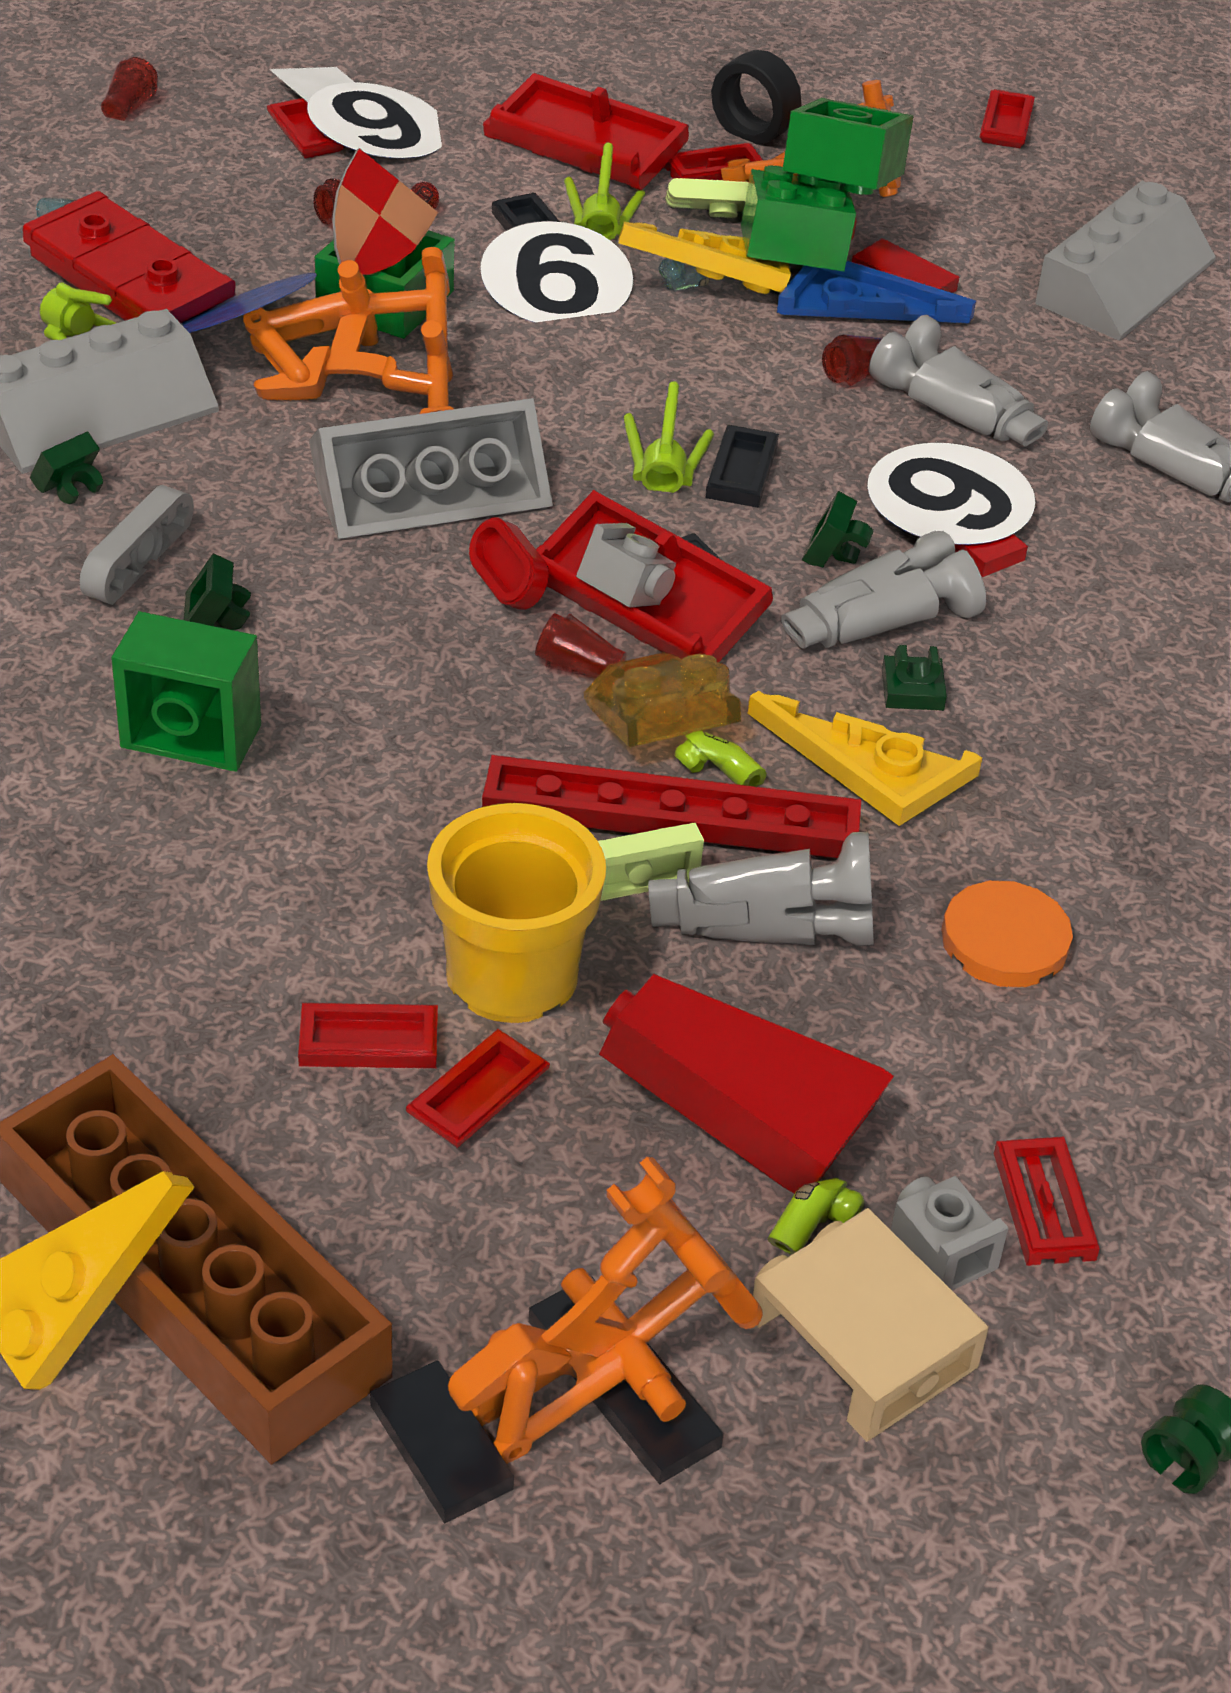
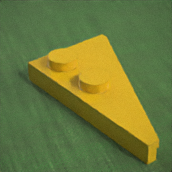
M624 221L618 238L619 244L695 266V270L708 278L721 280L725 275L741 280L746 288L762 294H768L771 290L782 293L787 287L791 276L788 263L747 257L743 237L722 236L715 233L681 228L678 237L658 232L657 227L653 224Z
M760 691L750 695L747 714L898 826H901L979 776L982 757L974 752L965 750L961 760L923 750L925 738L920 736L892 732L882 725L836 712L832 723L799 713L800 701L781 695H768Z
M162 1171L0 1258V1354L23 1389L40 1390L53 1382L194 1189L193 1184L187 1177Z

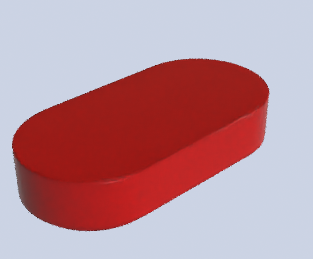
M493 517L484 521L476 529L469 547L472 566L501 603L519 610H527L533 607L543 596L548 583V567L544 559L519 527L513 523Z

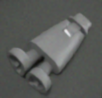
M922 315L916 319L908 329L905 337L897 332L888 333L882 338L872 354L869 373L874 380L890 388L908 392V396L914 401L926 405L983 435L994 433L993 439L1007 441L1011 438L1023 446H1028L1041 438L1048 428V421L1033 412L1034 404L1024 399L1019 391L975 362L957 347L953 346L939 354L938 349L942 337L940 324L928 315Z
M1149 371L1142 372L1135 378L1126 393L1116 388L1109 391L1103 397L1091 419L1090 431L1094 437L1109 445L1119 446L1131 451L1130 455L1135 459L1209 496L1219 494V500L1231 502V441L1198 420L1179 404H1175L1160 412L1158 407L1162 396V383L1157 376Z
M933 531L917 539L914 547L905 552L900 550L889 551L829 581L816 592H812L800 600V608L783 614L781 621L786 633L799 647L804 649L821 642L824 647L829 648L836 645L837 639L841 644H845L912 623L935 618L939 611V598L944 597L948 608L957 616L971 618L984 611L986 606V589L981 574L970 554L965 550L955 552L954 541L949 534L944 531Z
M868 831L852 832L843 842L838 859L832 864L821 867H812L809 848L696 867L689 872V882L686 869H678L677 879L649 880L648 882L652 927L680 926L681 934L694 935L696 933L697 935L714 939L815 945L816 934L837 935L856 946H874ZM815 900H837L833 903H815Z

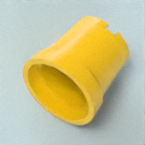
M523 803L496 804L472 810L456 818L437 835L431 845L427 861L431 900L443 926L448 986L453 994L456 993L468 1004V1009L486 1019L507 1023H522L543 1017V1012L554 1008L558 1004L561 1007L566 1003L576 989L586 928L590 925L599 909L606 876V861L603 850L594 835L581 823L566 814L543 806Z

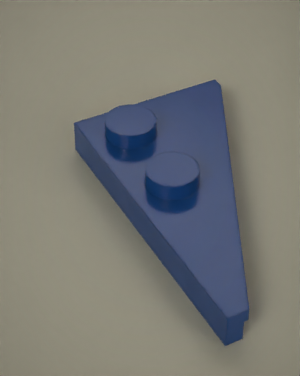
M847 261L845 271L803 266L779 295L777 313L795 316L915 321L922 315H928L937 322L970 323L974 317L976 300Z

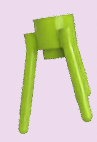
M607 142L603 148L598 192L587 198L583 208L573 179L566 177L564 183L575 217L574 224L593 230L612 240L617 234L620 235L624 221H630L641 204L645 191L637 190L621 214L619 202L609 193L613 145Z
M63 282L58 283L56 288L50 290L44 296L40 305L41 319L48 325L44 330V335L51 340L66 339L67 336L73 337L89 332L93 325L116 324V322L94 313L90 304L109 305L112 298L109 295L75 289Z
M675 381L670 382L668 386L661 438L650 444L646 448L645 453H643L634 416L631 413L624 415L625 430L634 462L633 479L642 481L648 490L674 493L682 485L691 486L694 471L714 437V432L711 429H707L687 459L681 445L673 439L679 384Z

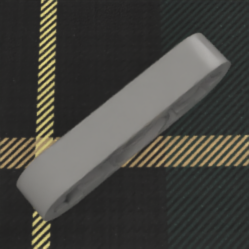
M165 485L156 487L89 553L80 574L81 592L85 596L113 605L147 570L143 567L151 559L157 560L190 526L194 511L192 496Z

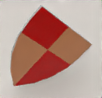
M360 148L356 150L345 169L336 191L332 222L334 248L339 265L343 261L353 260L358 264L360 273L364 276L394 266L413 252L429 230L438 212Z

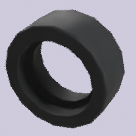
M752 50L730 61L716 74L711 89L713 109L723 128L728 133L757 145L770 142L789 129L791 111L802 106L801 89L794 72L783 59L769 51ZM742 74H749L759 80L767 90L772 101L773 116L771 121L760 119L746 106L740 88Z

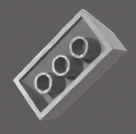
M1142 180L1044 256L1035 304L1121 341L1214 263L1216 256L1184 197L1167 191L1166 187L1159 183Z
M167 309L148 311L139 317L113 325L97 326L89 332L66 339L50 340L39 347L16 354L0 355V447L22 474L33 471L41 452L87 431L98 447L103 449L219 411L218 403L191 334Z
M534 398L318 428L309 439L317 488L338 540L553 507Z

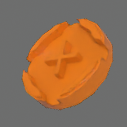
M989 880L967 886L951 899L944 914L941 929L945 950L951 959L954 954L956 959L963 963L962 970L975 979L1000 987H1028L1040 983L1041 977L1048 976L1052 972H1054V976L1063 969L1073 940L1070 919L1058 902L1037 888L1015 881Z

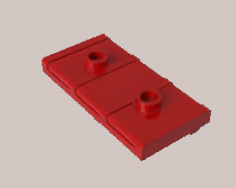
M533 73L502 105L497 104L492 109L490 116L483 122L484 135L486 137L507 142L532 151L534 154L547 156L600 175L604 145L610 142L613 145L610 179L630 185V187L638 190H643L689 139L688 124L608 98L605 88L598 86L593 92L536 73Z
M100 191L86 195L23 226V241L30 246V253L34 259L78 289L109 295L112 298L111 303L102 306L124 321L139 317L148 311L167 309L182 323L235 296V281L225 274L223 275L197 258L191 251L183 246H179L152 228L149 223L141 218H137Z
M595 490L536 549L547 564L549 574L547 586L579 604L585 610L595 613L628 632L639 641L649 644L689 667L693 672L702 677L717 666L773 601L772 587ZM628 523L636 528L634 534L646 537L659 545L657 553L676 563L673 586L662 599L660 605L628 607L576 577L596 524Z

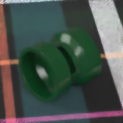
M1195 1385L1186 1391L1176 1401L1173 1408V1416H1163L1143 1434L1141 1447L1148 1465L1161 1475L1175 1461L1185 1471L1172 1484L1183 1493L1195 1494L1203 1490L1216 1476L1219 1469L1218 1462H1227L1231 1459V1398L1209 1385Z

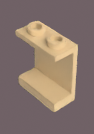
M869 1208L844 1223L842 1221L830 1223L818 1233L812 1243L791 1256L780 1255L773 1258L759 1271L754 1281L753 1297L763 1310L762 1319L757 1326L761 1327L782 1314L853 1389L847 1422L866 1442L979 1366L989 1327Z

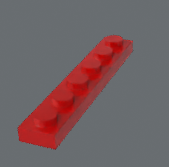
M491 755L482 795V807L504 803L543 806L570 816L586 828L637 834L695 822L704 842L782 852L810 848V855L832 858L839 857L843 842L852 832H859L862 799Z

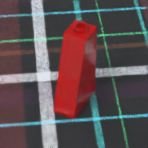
M656 974L649 978L636 995L625 989L612 1004L602 1022L610 1028V1031L600 1050V1056L794 1194L803 1185L818 1182L822 1179L874 1109L894 1075L880 1066Z

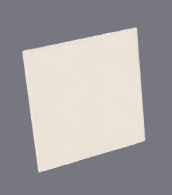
M337 67L269 69L307 102L315 92L324 87L354 82Z

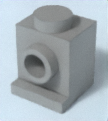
M628 523L596 524L576 577L628 607L660 605L662 599L673 586L676 563L657 553L659 549L657 543L646 537L634 534L636 528Z
M927 1176L918 1178L908 1184L898 1196L891 1225V1231L951 1290L957 1289L998 1269L1009 1229L1001 1218L993 1221L956 1176L938 1184Z

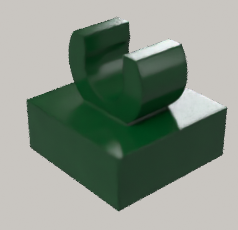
M88 431L41 452L29 478L40 492L44 493L57 487V495L62 502L66 504L75 503L79 492L72 484V481L82 482L92 493L98 492L103 485L101 473L92 466L100 448Z
M840 491L836 493L814 527L802 561L809 565L823 568L833 554L836 560L856 564L861 550L847 541L856 542L860 546L867 548L874 532L867 523L851 520L858 502L857 500Z
M214 553L211 555L185 593V621L213 626L217 621L226 629L236 630L242 628L250 617V612L243 607L250 599L251 592L243 586L233 583L234 562Z
M899 645L895 650L894 656L884 655L882 678L885 708L944 711L947 694L943 662L937 647L930 646L928 657H908L907 645Z

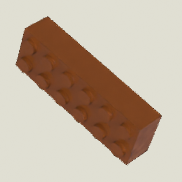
M112 1054L0 1121V1182L49 1233L162 1171L172 1172L173 1175L185 1176L190 1180L194 1189L113 1300L272 1465L368 1396L370 1391L379 1388L392 1378V1323Z

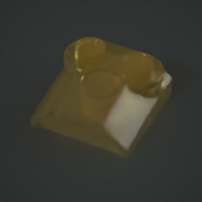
M662 652L609 664L584 691V699L589 708L629 748L741 722L740 699L730 691L729 668L717 662L715 657L706 654H695L681 659L675 655Z

